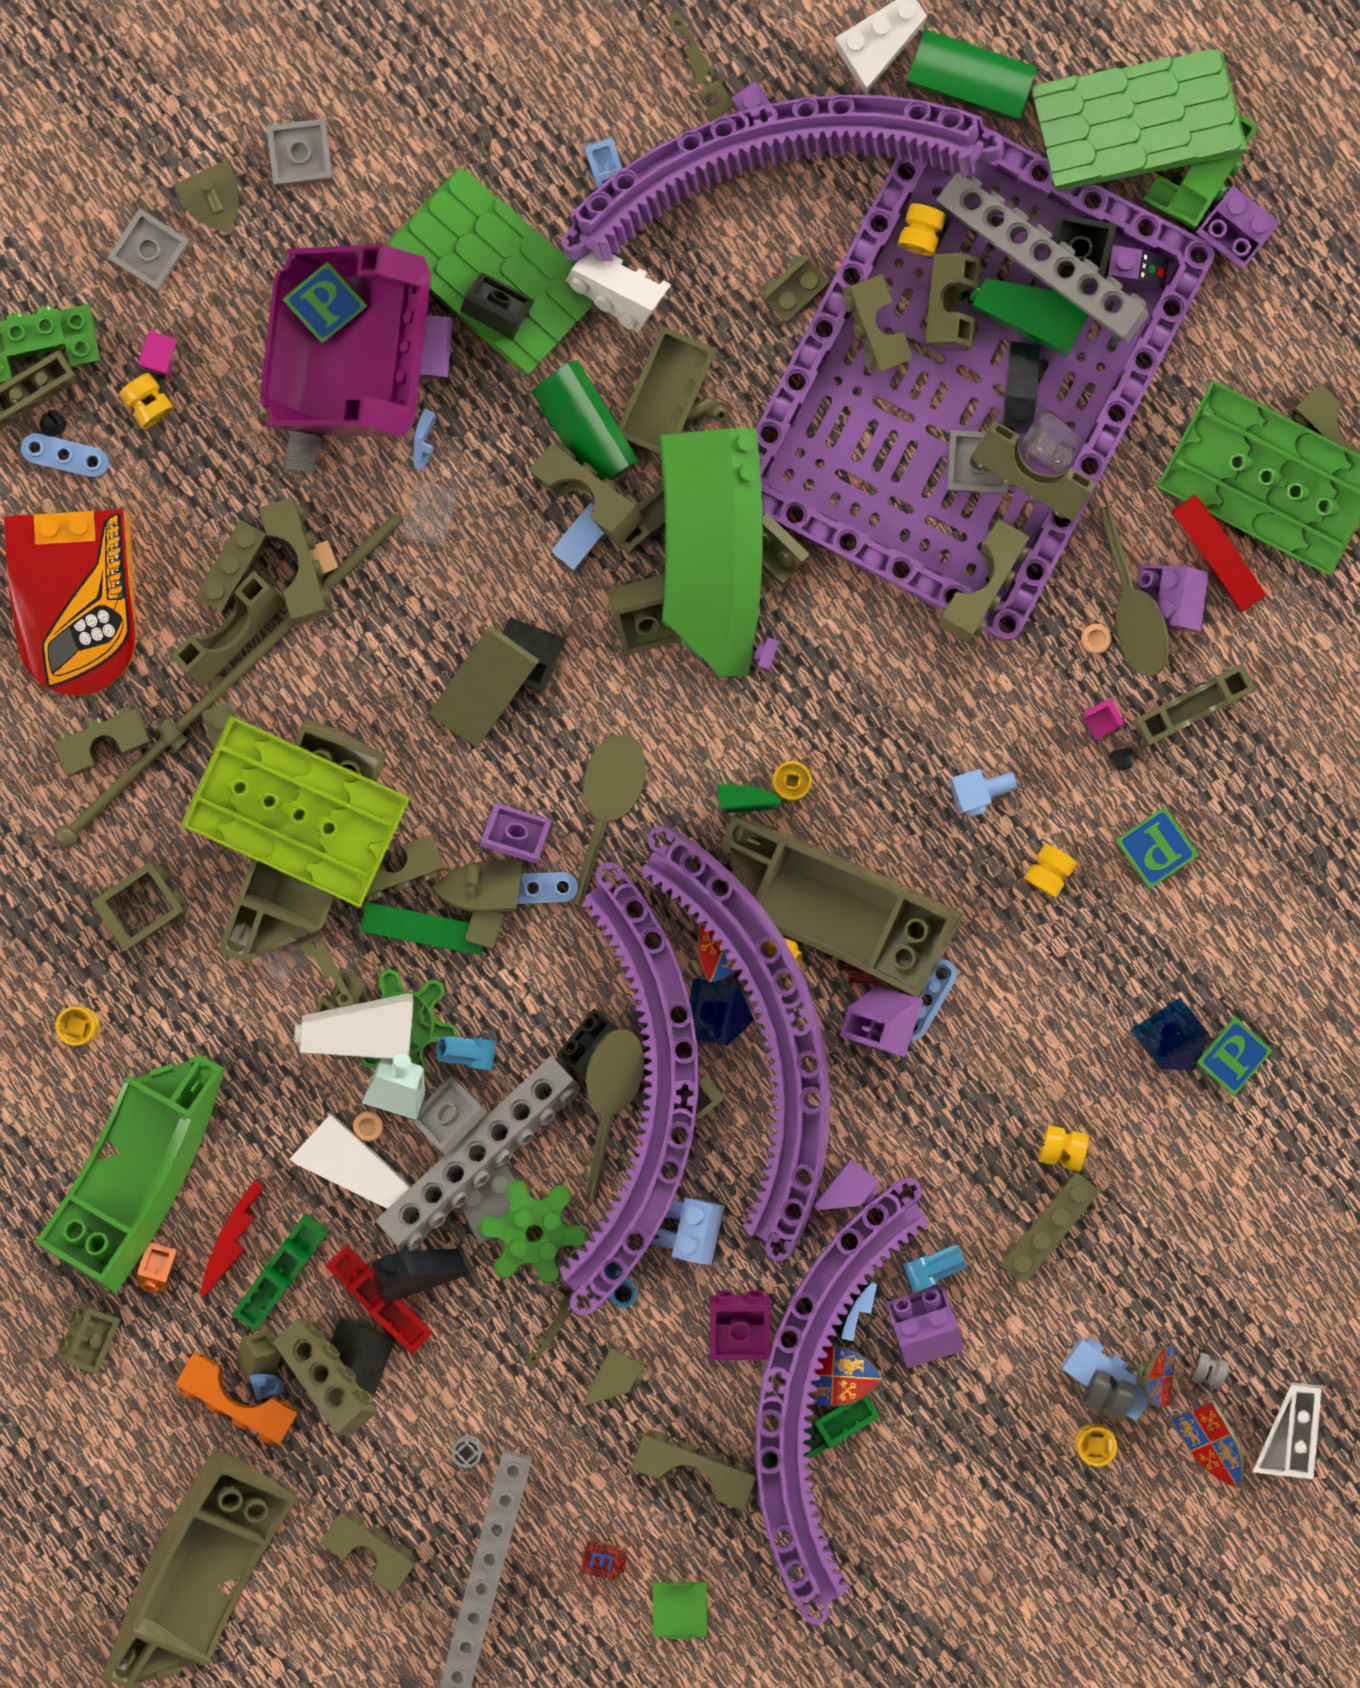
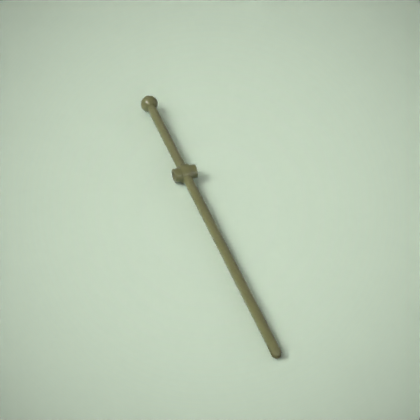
M393 515L321 583L322 588L327 587L330 592L400 524V517ZM290 614L179 721L173 724L167 718L155 730L161 736L159 740L69 826H60L55 832V839L66 849L73 847L78 841L77 834L169 746L177 752L189 740L183 733L202 715L201 711L207 710L296 625L291 620Z

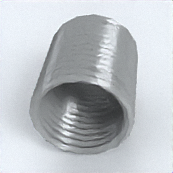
M290 431L283 469L292 473L298 470L305 472V475H314L315 462H317V453H319L320 436L306 432Z

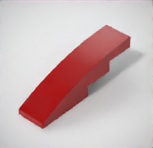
M1196 494L1171 511L1195 551L1206 562L1239 611L1243 613L1266 596V593L1234 545Z
M258 1180L253 1181L236 1204L218 1236L207 1263L200 1289V1294L204 1297L246 1249L237 1240L255 1220V1217L247 1209L266 1188Z
M347 1244L325 1264V1267L347 1287V1290L411 1354L433 1333L402 1299L384 1305L374 1282L373 1270Z

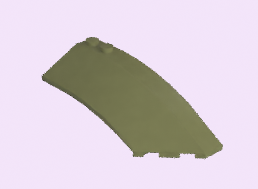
M307 718L301 724L294 743L375 782L378 781L387 756L334 728ZM252 858L218 952L240 961L248 962L266 952L289 944L304 935L316 932L323 928L335 896Z
M733 815L722 840L724 851L728 854L733 868V875L760 903L781 934L836 957L918 998L921 996L948 948L963 913L853 861L737 815Z
M214 1448L181 1500L146 1566L127 1608L103 1672V1679L124 1688H135L141 1686L140 1682L157 1676L158 1679L180 1673L182 1672L181 1668L199 1663L200 1666L210 1663L222 1631L244 1586L269 1542L297 1500L296 1495L244 1461ZM240 1577L230 1599H228L217 1585Z

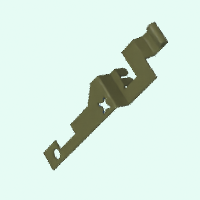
M679 11L665 18L673 33L680 29L690 46L684 52L695 69L693 86L696 87L707 80L703 75H707L709 71L711 76L715 75ZM676 20H679L681 22V26L679 28L675 27L674 22ZM719 79L697 92L703 99L708 94L716 92L720 99L718 103L704 111L710 122L725 117L723 113L734 107L732 100Z
M320 930L310 933L311 936L308 935L298 940L301 952L317 960L325 979L333 976L341 992L340 995L335 997L339 1007L355 1005L322 938ZM320 939V943L323 946H318L316 949V945L313 942H317ZM342 995H347L348 1000L346 1002L341 1001Z
M577 1246L569 1258L578 1261L579 1257L576 1251L579 1249L586 1252V1250ZM555 1280L554 1282L559 1285L556 1290L563 1297L559 1302L556 1318L545 1332L548 1335L547 1339L537 1334L542 1341L538 1338H535V1340L542 1346L537 1353L532 1351L523 1364L530 1369H533L573 1311L572 1308L570 1310L567 1309L570 1304V1294L573 1290L570 1286L567 1289ZM537 1355L536 1359L532 1361L533 1356Z

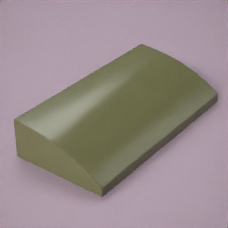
M662 325L618 426L629 444L661 456L659 436L681 433L717 349Z

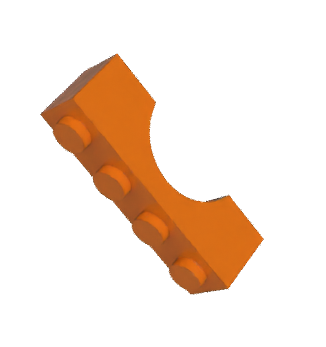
M195 1351L175 1384L181 1388L179 1392L191 1400H195L196 1397L207 1403L205 1407L217 1415H221L222 1412L233 1418L231 1422L243 1430H247L248 1427L259 1433L257 1437L269 1445H273L275 1442L280 1445L300 1410L276 1396L258 1405H244L233 1400L227 1394L222 1384V1365Z

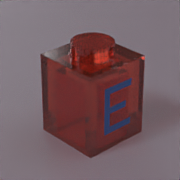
M588 1539L581 1573L616 1580L617 1574H624L627 1556L622 1555L623 1547Z

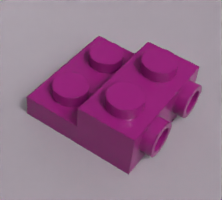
M720 1290L716 1292V1295H710V1360H767L770 1353V1295H764L760 1290L747 1291L746 1295H734L730 1290Z

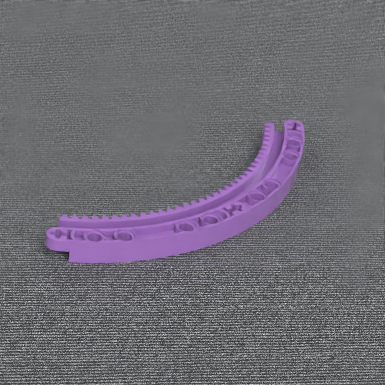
M833 95L808 97L762 105L718 118L684 132L650 150L617 172L588 196L570 215L573 225L563 235L561 245L565 256L571 260H580L593 250L597 253L598 260L612 262V253L619 254L621 252L619 245H628L626 237L635 238L634 230L643 231V222L652 224V215L661 217L662 208L670 211L671 202L679 205L681 204L679 197L691 198L690 191L693 190L696 193H700L701 185L711 188L712 180L718 184L722 183L721 176L723 175L728 179H732V172L734 171L742 175L745 167L750 171H754L755 164L765 168L766 161L777 165L778 158H782L786 163L792 155L797 161L800 159L801 154H805L807 159H811L813 152H816L820 158L823 157L825 151H828L830 156L834 157L837 150H840L842 156H845L848 150H852L853 156H857L860 150L864 151L865 156H869L872 151H875L876 157H880L883 152H886L887 158H891L895 153H898L899 160L909 155V161L913 162L919 157L920 164L930 160L931 167L941 163V169L946 170L951 166L952 174H956L961 170L962 177L966 178L975 172L974 162L977 159L985 162H994L1002 157L1004 153L1003 140L997 132L983 127L982 117L956 108L922 100L881 95Z
M666 825L658 826L652 829L648 835V844L654 852L649 862L642 868V878L645 880L653 877L652 885L654 886L663 883L662 892L673 890L671 894V899L673 900L682 897L681 907L691 905L688 912L689 915L699 913L696 921L698 924L707 921L704 930L706 932L715 931L712 938L713 941L722 939L723 942L719 949L730 950L726 956L727 960L736 959V963L732 968L733 970L742 969L743 972L738 979L748 980L747 985L743 989L744 991L753 990L754 993L749 998V1001H758V1005L753 1011L763 1014L757 1022L767 1026L761 1031V1035H768L770 1037L769 1040L764 1042V1046L772 1047L773 1051L766 1054V1057L775 1059V1062L769 1065L768 1068L777 1072V1074L770 1077V1081L778 1083L777 1086L771 1089V1093L779 1095V1097L771 1101V1104L779 1107L771 1113V1116L779 1120L771 1124V1128L777 1130V1132L770 1135L769 1138L776 1143L768 1147V1151L773 1154L766 1158V1162L770 1166L764 1169L763 1173L767 1177L760 1182L763 1188L756 1194L759 1199L753 1202L752 1206L755 1209L748 1214L750 1219L743 1224V1227L750 1236L756 1235L767 1241L765 1248L771 1259L783 1261L793 1253L809 1220L822 1179L829 1140L831 1096L828 1061L818 1014L803 973L788 944L760 903L728 869L706 850L675 829ZM666 832V839L668 841L677 842L671 846L669 844L659 846V839L656 838V835ZM693 855L699 857L702 862L699 871L693 870L690 866V859ZM719 879H723L728 883L729 889L726 895L721 894L717 890ZM767 941H771L776 945L777 953L775 956H770L766 953L765 944ZM783 973L790 974L793 977L794 985L791 989L786 988L782 984L781 978ZM803 1003V1008L793 1011L792 1008H795ZM800 1017L807 1018L808 1023L805 1025L798 1024L797 1019ZM807 1055L813 1056L817 1060L818 1066L816 1070H810L806 1066L805 1058ZM809 1092H816L820 1096L821 1102L819 1106H814L809 1102ZM801 1169H806L812 1174L811 1183L802 1181L800 1177ZM791 1203H796L801 1207V1217L792 1215L789 1209ZM781 1239H786L783 1247L787 1251L783 1250L777 1253L775 1251L777 1246L773 1242L777 1243Z
M612 862L604 863L597 869L595 877L599 886L585 896L581 909L591 908L592 911L589 914V919L599 918L595 927L597 929L606 928L602 937H612L608 947L618 948L614 958H623L624 960L619 964V968L629 970L624 975V980H633L628 986V990L637 991L631 999L632 1002L641 1003L635 1008V1013L644 1014L637 1022L638 1024L646 1025V1028L640 1031V1035L648 1037L647 1040L642 1042L641 1046L650 1050L643 1055L644 1059L650 1061L649 1064L644 1065V1070L650 1072L651 1075L644 1077L643 1082L650 1084L651 1087L643 1090V1094L650 1096V1099L642 1101V1105L649 1108V1111L642 1112L640 1117L647 1120V1123H642L638 1126L645 1134L636 1136V1140L642 1143V1146L633 1148V1151L639 1157L630 1158L629 1160L635 1166V1169H626L625 1171L631 1179L621 1181L622 1186L626 1190L616 1192L620 1202L611 1201L610 1205L615 1211H606L604 1213L608 1223L599 1221L598 1226L602 1230L601 1233L591 1232L595 1240L594 1242L584 1241L587 1251L579 1249L576 1251L579 1260L569 1258L568 1262L571 1268L567 1269L563 1266L559 1268L562 1275L561 1278L574 1291L570 1298V1307L576 1314L582 1316L589 1315L596 1310L624 1281L647 1250L667 1215L687 1161L693 1138L698 1099V1048L692 1009L681 970L667 937L646 900L623 870ZM604 869L609 872L615 870L614 878L618 883L623 879L625 881V884L619 885L615 889L614 894L610 892L614 885L610 881L604 883L601 880L604 877L602 872ZM631 903H637L642 907L643 915L639 918H631L626 912V907ZM648 934H656L661 940V945L657 949H649L644 943V938ZM680 1007L686 1012V1020L683 1023H675L671 1020L670 1012L673 1008ZM679 1043L688 1044L692 1050L691 1056L687 1059L679 1058L675 1053L676 1045ZM682 1085L687 1086V1091L692 1092V1096L686 1099V1107H692L691 1113L683 1108L674 1110V1105H681V1096L676 1095V1091H679ZM680 1127L685 1130L687 1139L683 1144H675L671 1140L670 1133L672 1129ZM667 1162L675 1164L678 1170L676 1177L671 1180L664 1178L661 1174V1167ZM637 1233L642 1236L643 1246L640 1250L633 1251L628 1248L626 1240L630 1234ZM611 1262L618 1263L622 1269L621 1276L616 1280H610L605 1275V1267ZM588 1284L593 1293L603 1296L599 1301L593 1297L589 1301L591 1307L588 1310L583 1307L577 1309L575 1306L578 1303L577 1295L581 1294L584 1297L589 1294L585 1288Z
M912 1178L899 1180L875 1197L869 1204L865 1205L837 1232L812 1263L790 1299L778 1326L762 1376L755 1426V1466L759 1502L768 1540L782 1578L804 1619L811 1624H821L828 1618V1603L837 1597L845 1595L849 1585L846 1581L839 1582L843 1575L840 1571H833L838 1566L835 1560L827 1561L833 1554L830 1549H823L828 1544V1541L825 1538H818L824 1533L823 1528L814 1527L821 1521L820 1517L811 1515L818 1508L815 1504L809 1503V1501L815 1498V1494L806 1491L813 1487V1482L805 1480L807 1476L812 1474L810 1469L804 1468V1465L811 1463L809 1457L803 1456V1453L811 1451L810 1446L803 1444V1441L811 1439V1435L804 1432V1429L812 1427V1423L805 1420V1417L813 1415V1411L806 1408V1405L815 1403V1400L809 1397L808 1394L817 1392V1388L811 1384V1381L820 1380V1376L814 1373V1370L823 1369V1365L817 1361L818 1358L827 1357L822 1347L832 1345L826 1337L827 1335L836 1336L837 1334L831 1327L832 1324L841 1325L842 1322L837 1315H847L848 1312L843 1306L844 1303L851 1305L854 1303L849 1295L851 1293L857 1295L861 1293L857 1284H868L864 1275L874 1276L875 1272L872 1266L881 1268L883 1264L880 1257L891 1258L889 1249L899 1251L898 1241L904 1244L909 1242L907 1233L916 1237L918 1235L917 1226L922 1230L928 1228L927 1218L916 1204L922 1195V1188ZM904 1183L908 1186L914 1185L916 1188L913 1191L914 1198L911 1200L908 1197L900 1199L903 1203L902 1207L899 1199L889 1194L892 1190L896 1194L901 1193ZM872 1208H877L882 1213V1220L877 1225H871L867 1221V1212ZM846 1233H851L856 1237V1246L852 1250H845L841 1246V1238ZM802 1297L808 1298L812 1306L809 1313L805 1315L799 1314L795 1308L797 1300ZM788 1330L793 1331L797 1337L795 1345L790 1348L784 1347L780 1340L781 1335ZM776 1372H780V1377L784 1379V1383L778 1384L776 1392L782 1394V1399L773 1395L764 1397L765 1391L772 1392L773 1384L768 1381L769 1376L773 1377L776 1375ZM767 1415H775L778 1419L777 1428L773 1431H765L762 1427L763 1418ZM768 1451L776 1453L778 1458L775 1466L771 1468H766L761 1463L762 1455ZM780 1530H786L791 1534V1540L786 1546H778L775 1543V1535ZM797 1564L803 1567L804 1573L799 1580L794 1581L788 1578L787 1572L789 1567ZM812 1599L816 1605L822 1604L821 1616L819 1618H816L815 1615L808 1616L807 1613L811 1610L808 1603L806 1602L801 1605L799 1601L805 1602Z

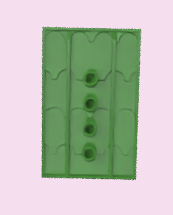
M1208 49L1176 58L1170 56L1122 69L1112 68L1080 77L1074 75L1031 86L1054 186L1058 191L1249 153L1225 59L1220 49Z
M458 167L384 244L424 256L431 272L429 293L524 375L529 374L595 304L586 295L575 292L570 284L565 281L575 263L571 260L569 261L548 240L533 230L500 198L495 197L472 174L465 171L462 167ZM481 272L535 300L513 340L460 311L467 291Z
M1212 380L1156 486L1183 501L1196 494L1214 517L1327 575H1332L1360 523V454Z

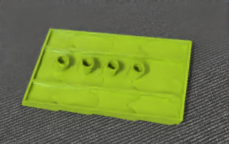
M230 715L181 825L361 907L410 798Z

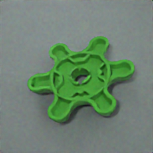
M385 970L379 976V985L382 989L381 999L402 994H413L409 1058L411 1063L422 1066L425 1073L427 1069L423 1057L425 1047L429 1043L438 1042L441 1036L457 1037V1030L454 1025L440 1022L434 1016L433 1009L435 1004L444 996V986L438 980H430L419 991L409 992L403 988L399 973L394 970ZM360 1056L362 1063L371 1068L377 1067L381 1058Z
M520 1180L511 1181L505 1190L510 1202L508 1213L502 1217L485 1216L478 1223L480 1235L485 1238H496L503 1244V1253L496 1260L494 1271L498 1277L507 1279L514 1275L519 1266L531 1264L536 1267L538 1276L543 1282L552 1283L560 1275V1269L555 1260L557 1251L564 1246L581 1247L588 1238L587 1232L582 1226L568 1225L562 1218L563 1209L571 1201V1191L564 1185H557L551 1189L546 1198L536 1200L529 1195L525 1183ZM537 1225L541 1227L542 1234L537 1239L530 1241L526 1238V1231L530 1226Z

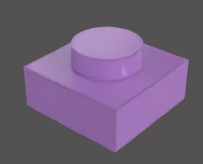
M756 81L731 97L739 112L771 104Z
M768 637L765 644L759 643L754 657L755 660L759 661L757 668L769 671L779 641Z

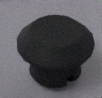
M49 410L48 414H43L39 422V428L47 436H57L65 430L66 421L57 411Z
M1131 748L1113 750L1109 757L1110 759L1114 758L1115 769L1118 771L1131 769L1133 766L1131 755H1134L1135 751Z

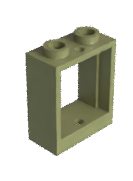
M148 862L91 901L124 952L130 951L187 912L183 906L187 903V900L178 888L172 890L167 882L171 877L161 863L156 866L154 862ZM147 874H150L173 909L132 937L108 901Z

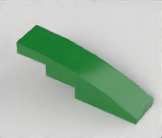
M366 902L360 929L362 932L483 956L485 947L466 941L465 936L470 924L469 922Z
M305 1213L260 1273L232 1315L256 1332L326 1237L329 1230Z
M866 1396L848 1405L836 1406L811 1421L812 1427L804 1429V1432L811 1435V1439L803 1441V1444L811 1447V1451L803 1453V1456L811 1459L878 1419L880 1416L869 1397ZM772 1451L765 1452L761 1457V1461L766 1468L775 1466L778 1459L776 1453Z

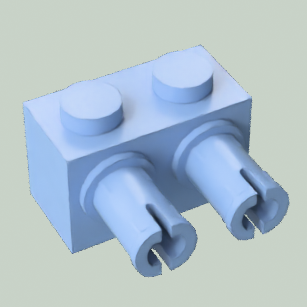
M981 769L948 780L959 815L966 813L967 818L985 813L987 811L985 806L992 803L993 797L1018 789L1013 772L986 779V777H983Z
M685 1198L684 1203L672 1200L665 1217L679 1220L678 1230L674 1232L659 1228L655 1234L659 1238L654 1237L650 1245L672 1249L671 1257L698 1264H712L725 1206L692 1198Z

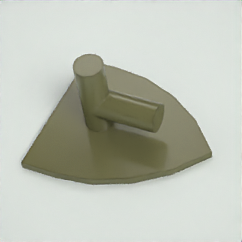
M228 160L174 184L186 209L198 221L212 229L230 233L237 215L239 196L237 182Z

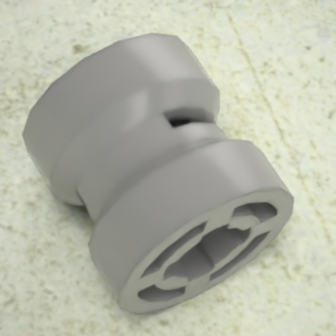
M1199 1352L1196 1361L1199 1363L1196 1370L1192 1369L1190 1380L1198 1383L1204 1381L1209 1383L1211 1388L1220 1390L1227 1376L1229 1362L1222 1359L1216 1361L1211 1359L1208 1354Z
M464 1435L454 1443L451 1452L452 1459L460 1467H473L481 1459L483 1448L481 1442L475 1436Z

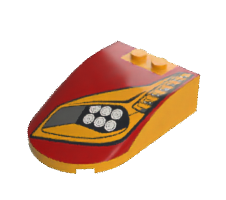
M124 509L4 516L7 574L18 651L26 669L45 687L66 695H88L109 687L128 668L134 656L137 642L130 514Z

